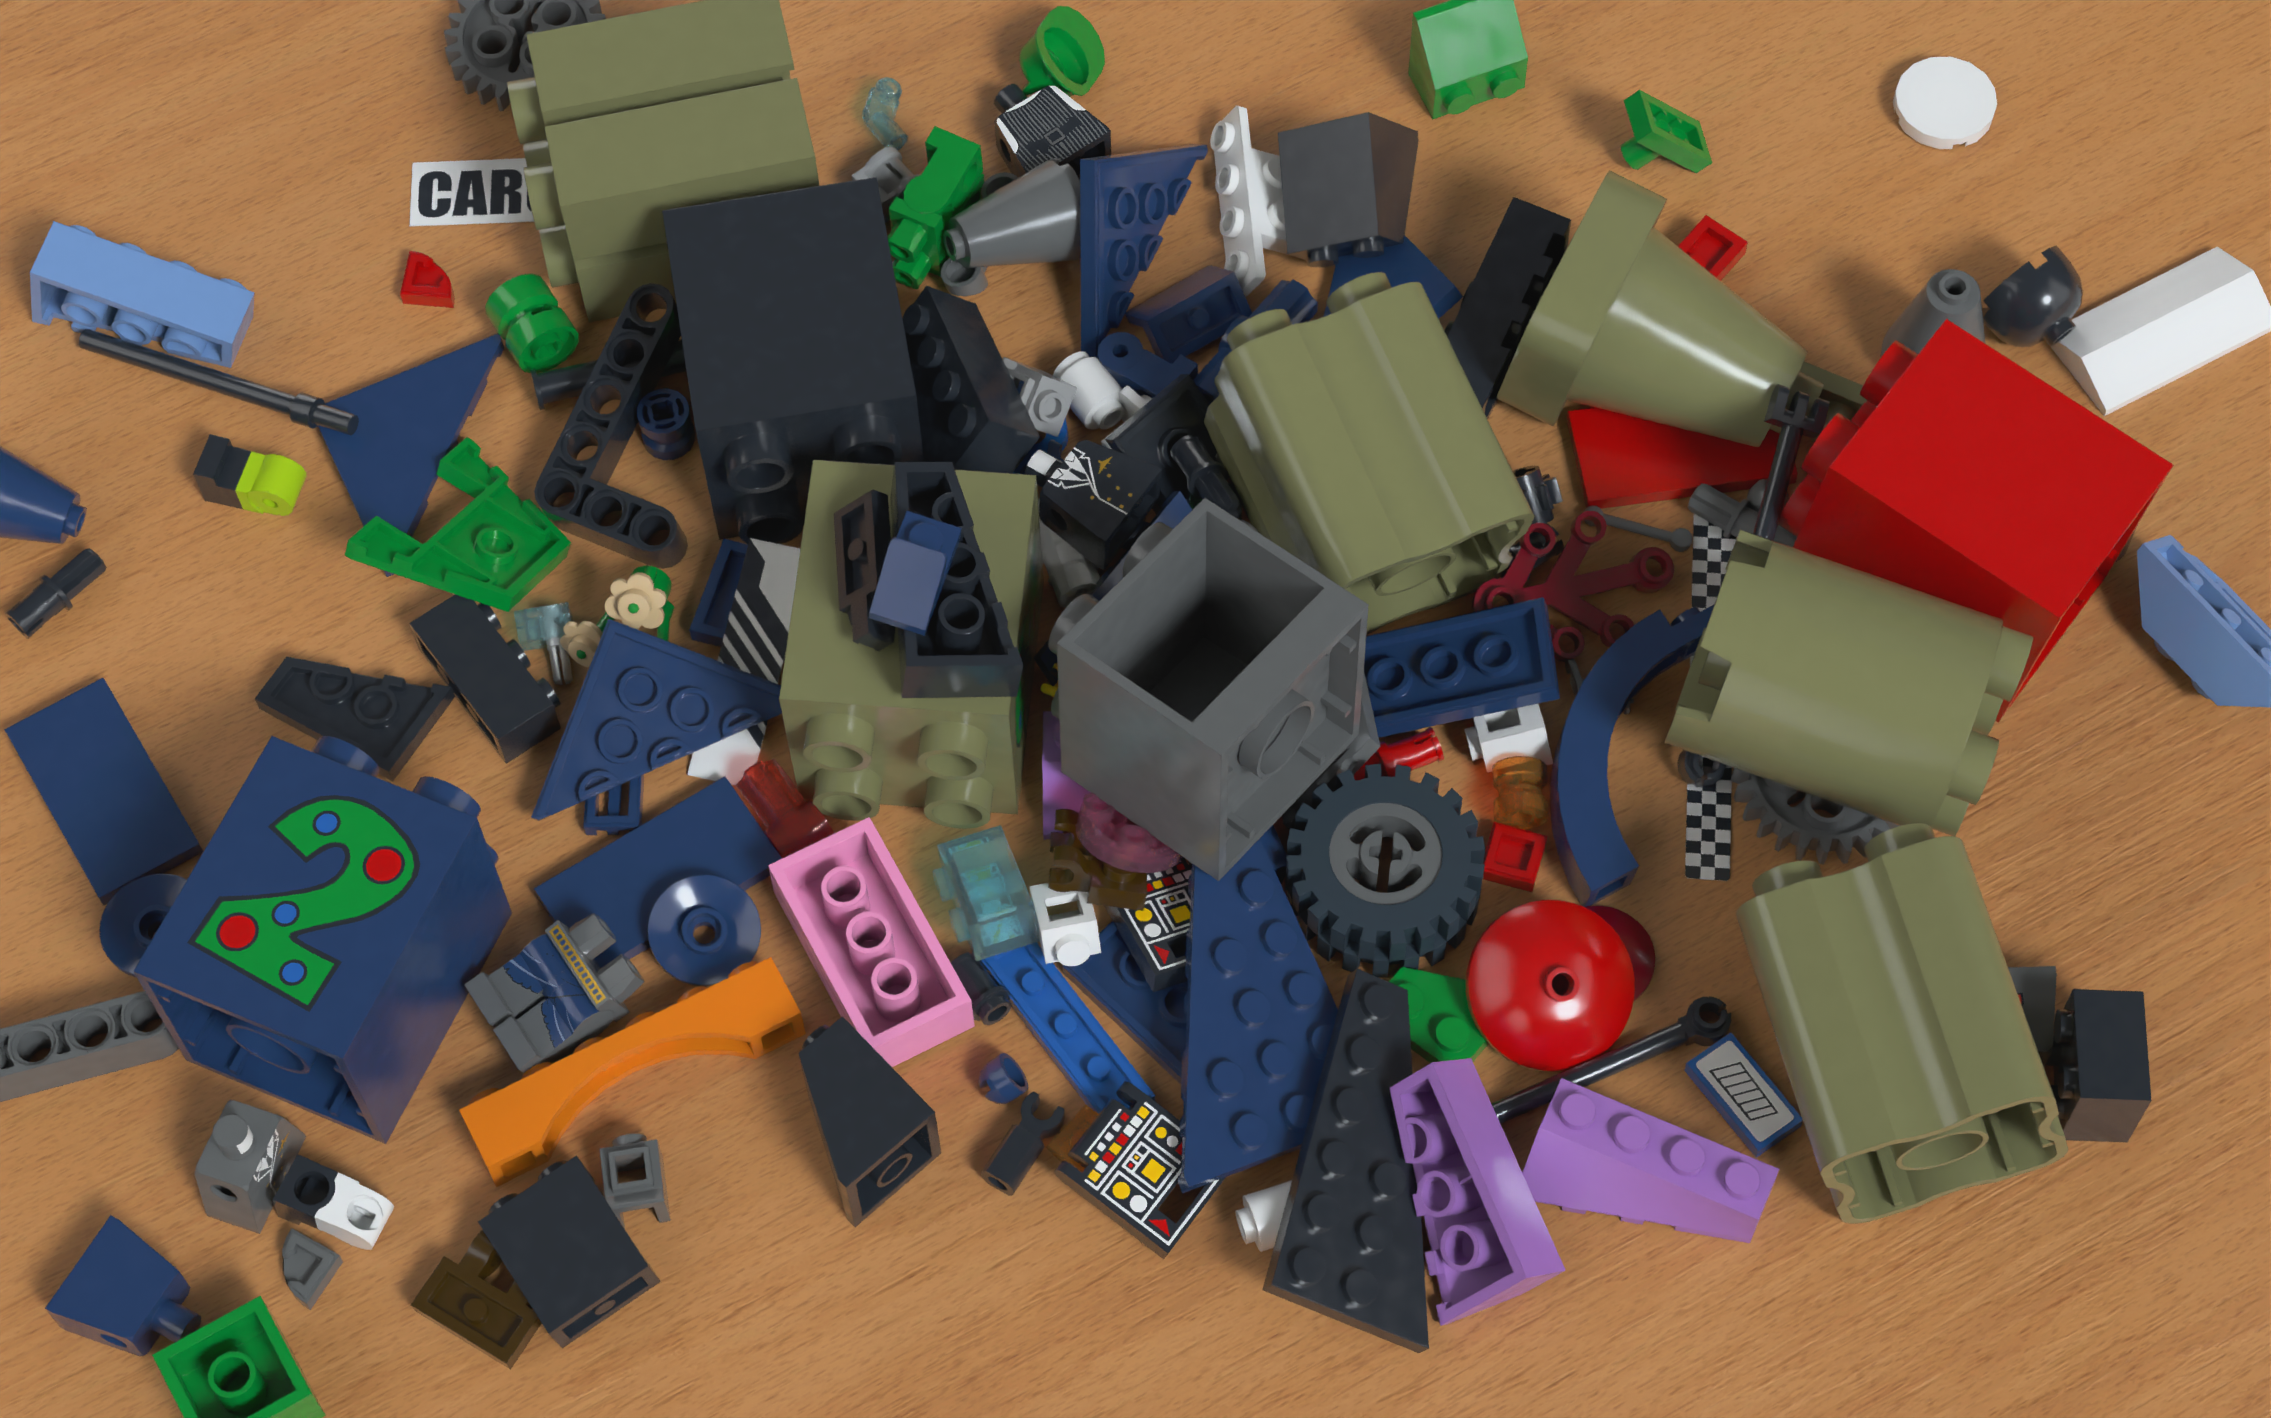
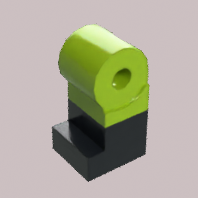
M210 434L193 475L205 501L261 514L265 512L285 516L292 513L307 477V472L297 462L287 457L276 454L264 455L233 447L230 439Z

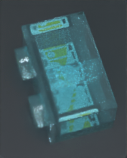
M1001 825L937 845L941 868L932 870L935 884L942 902L952 899L955 909L949 910L948 913L958 943L968 940L975 961L1040 941L1033 902Z

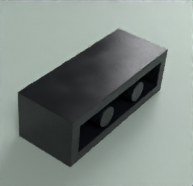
M455 594L409 623L419 650L444 683L452 687L457 700L506 764L561 729L555 708L561 705L557 694L544 677L535 681L528 672L527 668L531 666V663L517 641L512 639L506 643L497 630L502 627L490 606L482 603L477 605L474 600Z

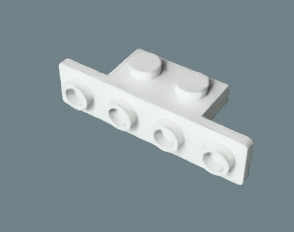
M1235 106L1222 121L1215 125L1210 143L1215 157V188L1219 194L1221 212L1220 233L1223 235L1226 259L1224 269L1235 272L1246 297L1265 279L1263 248L1287 254L1280 156L1251 148L1247 108Z

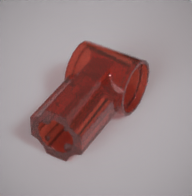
M775 758L764 762L758 761L744 771L743 777L736 784L743 798L765 826L766 830L764 832L782 859L835 834L816 805L810 799L806 801L796 785L785 770L780 767Z

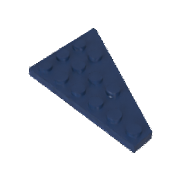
M1260 839L1220 881H1217L1193 863L1192 873L1188 880V895H1191L1190 928L1187 931L1185 976L1188 979V992L1184 997V1014L1187 1015L1186 1049L1182 1052L1181 1098L1184 1102L1183 1115L1180 1118L1179 1136L1182 1137L1181 1175L1178 1177V1184L1182 1193L1301 1149L1338 1013L1334 999Z

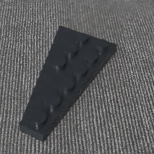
M1356 969L1347 976L1262 1290L1414 1352L1421 1353L1429 1349L1421 1216L1417 1217L1412 1194L1417 1193L1413 1164L1405 1163L1390 1093V1087L1413 1074L1408 990Z

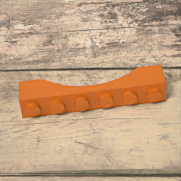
M771 957L759 963L756 961L747 962L735 968L727 979L708 988L700 986L685 992L677 1000V1003L657 1013L650 1011L634 1017L627 1023L625 1029L606 1038L594 1037L586 1040L574 1050L573 1054L553 1064L544 1062L533 1066L523 1074L522 1079L502 1089L490 1088L480 1092L471 1099L469 1105L459 1109L495 1186L498 1187L548 1162L560 1138L579 1113L605 1089L633 1072L662 1061L692 1055H733L757 1059L805 1035L802 1014Z

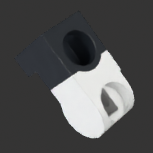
M297 1154L273 1198L278 1217L300 1225L302 1222L331 1234L343 1242L365 1250H372L394 1209V1205L387 1198L360 1185L359 1181Z

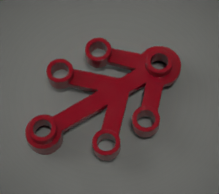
M1585 511L1573 520L1570 528L1571 536L1543 584L1523 588L1537 559L1550 552L1556 542L1555 533L1550 526L1544 523H1534L1530 525L1526 534L1520 538V549L1503 578L1491 579L1477 589L1473 597L1472 609L1473 612L1494 608L1492 604L1494 596H1503L1509 604L1544 597L1547 606H1551L1600 636L1602 643L1610 648L1616 641L1610 635V624H1620L1626 633L1634 626L1633 621L1623 614L1610 616L1581 597L1631 585L1643 593L1657 592L1671 581L1674 575V564L1669 554L1657 547H1647L1634 555L1629 563L1574 576L1590 546L1602 539L1607 529L1606 521L1601 514L1596 511ZM1582 520H1589L1595 524L1597 530L1595 537H1588L1582 533L1580 528ZM1538 532L1544 536L1546 540L1544 549H1537L1531 545L1529 540L1530 533ZM1648 559L1656 560L1661 565L1662 572L1660 576L1655 577L1647 572L1646 561ZM1550 624L1554 658L1565 662L1579 656L1585 645L1581 632L1569 626L1558 630ZM1561 635L1569 636L1573 640L1575 648L1572 653H1565L1559 648L1558 639Z

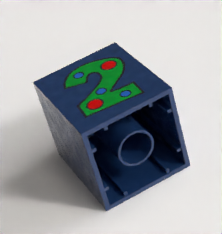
M271 736L133 972L186 1061L386 1144L469 993L464 984L479 975L512 915V910L495 867L499 857L495 850L486 843L477 819L481 812L479 804L469 794L455 785L438 778L424 776L419 779L411 792L376 778L380 771L377 763L365 752L346 741L331 736H321L312 750L309 751Z

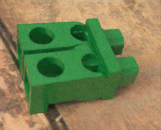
M934 126L925 141L928 161L926 168L921 175L911 179L906 185L904 200L895 197L889 207L892 230L888 235L890 254L895 257L892 263L895 281L913 289H919L928 272L941 277V268L949 258L944 245L943 233L948 230L950 218L983 199L981 189L985 180L984 174H982L981 145Z

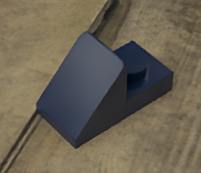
M906 511L897 537H893L890 540L869 612V618L925 636L959 544L962 528Z

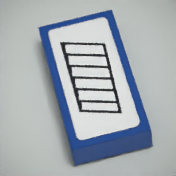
M1729 1033L1686 1063L1684 1071L1756 1158L1801 1127L1803 1123L1802 1117L1732 1033Z

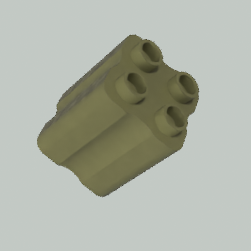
M1382 272L1360 276L1335 290L1326 301L1331 312L1328 316L1309 322L1292 324L1286 310L1274 309L1255 315L1236 326L1227 336V342L1232 352L1223 359L1219 373L1214 379V384L1220 395L1208 406L1204 419V425L1228 472L1231 483L1250 523L1261 535L1367 603L1369 606L1366 635L1408 615L1434 609L1472 594L1485 582L1491 579H1499L1505 573L1512 560L1509 549L1518 539L1526 534L1535 517L1422 284L1419 282H1409L1392 288L1386 274Z
M1923 823L1898 826L1875 836L1866 844L1864 849L1868 862L1838 874L1823 877L1819 864L1814 861H1795L1774 867L1755 879L1752 884L1755 897L1742 904L1736 911V917L1820 1174L1826 1187L1830 1188L1841 1220L1849 1224L1878 1220L1922 1206L1934 1199L1962 1189L1996 1183L2031 1172L2058 1161L2068 1152L2066 1138L2058 1118L2059 1112L2055 1097L1962 839L1954 836L1935 838L1932 827Z

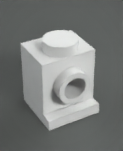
M1539 704L1473 717L1475 726L1465 729L1472 761L1483 758L1487 772L1539 759L1542 766L1553 764Z
M1048 883L1029 886L1037 935H1039L1046 964L1059 961L1065 966H1077L1084 963L1090 955L1101 953L1094 908L1092 903H1087L1088 892H1057L1048 888ZM1077 901L1078 910L1048 915L1046 907Z

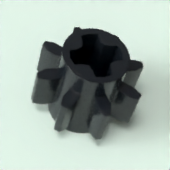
M1527 466L1513 470L1535 516L1531 525L1534 523L1546 524L1554 519L1553 504L1563 502L1557 478H1550L1549 474L1542 476L1539 466Z

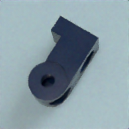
M1127 332L1110 334L1098 346V360L1122 389L1129 386L1139 396L1147 395L1150 398H1154L1180 374H1190L1192 379L1198 375L1197 363L1180 354L1174 363L1171 364L1147 349H1143L1140 340Z

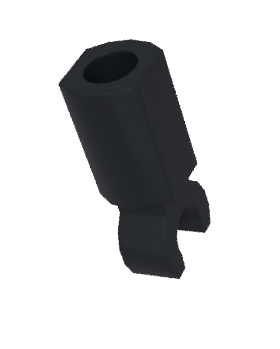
M1034 1091L1026 1096L1022 1102L1021 1122L1019 1125L1011 1126L981 1172L982 1178L989 1185L1008 1196H1012L1044 1149L1043 1139L1053 1137L1059 1133L1064 1125L1065 1111L1060 1106L1055 1109L1049 1119L1039 1120L1033 1116V1113L1040 1104L1039 1094Z

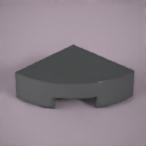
M292 1228L285 1239L282 1249L285 1280L295 1298L304 1307L311 1310L342 1265L343 1260L337 1253Z

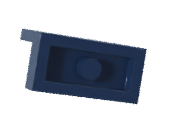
M1210 265L1128 310L1125 315L1129 323L1143 327L1155 355L1173 364L1180 354L1186 357L1223 336L1236 318L1241 315L1249 317L1252 311L1235 272Z

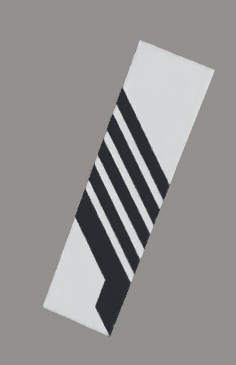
M750 538L717 661L778 684L786 654L800 548ZM768 720L694 752L687 775L718 781L726 776L731 785L750 788Z

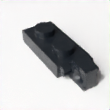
M872 489L834 513L839 611L848 614L850 624L852 625L853 642L861 643L874 648L876 651H880L894 643L895 626L870 619L869 612L891 540L888 495Z

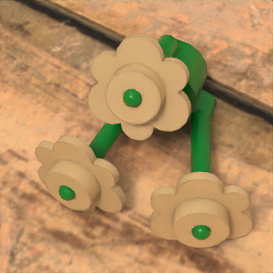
M647 565L634 569L628 581L623 578L615 579L610 588L612 594L605 602L606 612L596 625L589 621H583L579 625L569 621L563 627L565 634L560 639L563 649L577 663L590 667L608 619L613 621L615 619H622V624L637 630L641 625L650 629L657 628V638L669 642L670 619L675 608L667 600L672 587L669 576L661 569Z

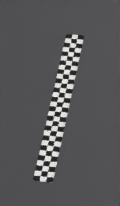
M1694 514L1691 608L1698 607L1701 612L1716 602L1736 537L1731 535L1727 539L1723 536V529ZM1694 655L1690 657V666L1694 658ZM1700 756L1699 766L1704 771V774L1710 773L1713 768V761ZM1726 765L1722 778L1712 785L1696 787L1697 782L1701 781L1702 777L1698 778L1696 783L1687 784L1685 876L1687 878L1728 881L1730 879L1731 766Z

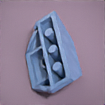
M2172 535L2143 543L2137 550L2142 628L2154 639L2157 650L2166 658L2175 661L2191 678L2192 685L2196 691L2205 698L2212 700L2217 706L2271 708V629L2216 573L2196 556L2185 552L2182 544Z

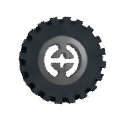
M1381 764L1365 765L1364 779L1356 781L1351 769L1337 774L1336 791L1332 792L1325 783H1322L1313 791L1312 808L1302 803L1296 813L1295 829L1290 828L1287 840L1285 878L1287 899L1295 916H1298V923L1307 942L1317 935V954L1328 962L1336 951L1343 954L1342 969L1353 972L1359 968L1360 962L1373 964L1372 975L1387 978L1389 964L1400 963L1401 967L1418 970L1419 957L1424 955L1432 967L1444 959L1446 942L1456 949L1465 938L1467 924L1472 926L1474 922L1485 864H1483L1485 854L1483 836L1476 837L1478 821L1472 810L1460 815L1463 798L1453 788L1443 797L1438 794L1440 779L1427 772L1421 783L1410 780L1411 767L1396 764L1395 777L1381 776ZM1382 837L1393 838L1387 893L1376 892Z

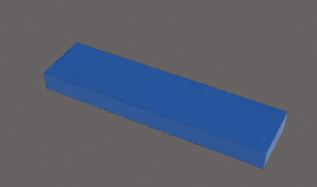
M1027 929L1031 944L984 958L982 953L978 955L979 961L998 986L1007 988L1010 993L1009 1001L1012 1008L1095 1117L1098 1116L1110 1099L1117 1100L1129 1110L1132 1109L1116 1094L1124 1081L1133 1084L1155 1101V1094L1053 963H1045L1042 948Z

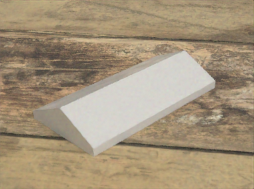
M2215 247L2072 319V322L2076 325L2075 329L2060 342L2050 347L2100 412L2106 416L2271 331V306L2254 270L2219 247Z

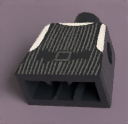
M1010 84L1004 87L995 97L994 105L1002 113L994 121L996 146L1010 172L1018 178L1047 160L1060 158L1058 165L1061 166L1068 163L1080 180V159L1111 155V130L1058 87L1046 86L1032 96L1027 97L1018 85Z

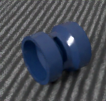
M663 388L647 393L640 400L637 406V419L641 428L643 444L647 452L661 460H675L689 452L695 442V431L686 398L678 391Z

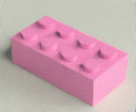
M870 817L768 865L774 894L840 1016H843L891 1067L975 1027L972 1001Z

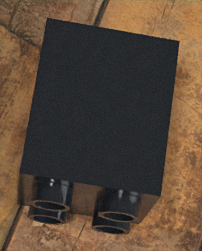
M877 177L662 211L695 429L719 540L740 537L746 544L749 543L750 538L784 544L796 538L802 532L804 526L813 460L894 465L895 462H924L917 398Z

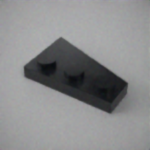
M286 657L255 697V701L259 709L316 740L321 736H331L356 746L377 763L380 769L378 774L394 781L453 701L455 695L450 686L433 684L430 688L408 684L401 677L384 675L383 679L351 673L350 668Z

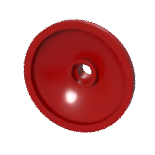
M1562 900L1528 902L1514 907L1499 916L1486 928L1478 939L1471 953L1466 972L1468 1007L1473 1021L1483 1038L1506 1059L1534 1070H1568L1602 1055L1613 1045L1624 1030L1634 1002L1635 977L1629 953L1617 932L1595 912L1581 905ZM1557 974L1564 975L1569 983L1567 992L1562 996L1556 994L1552 988V980Z

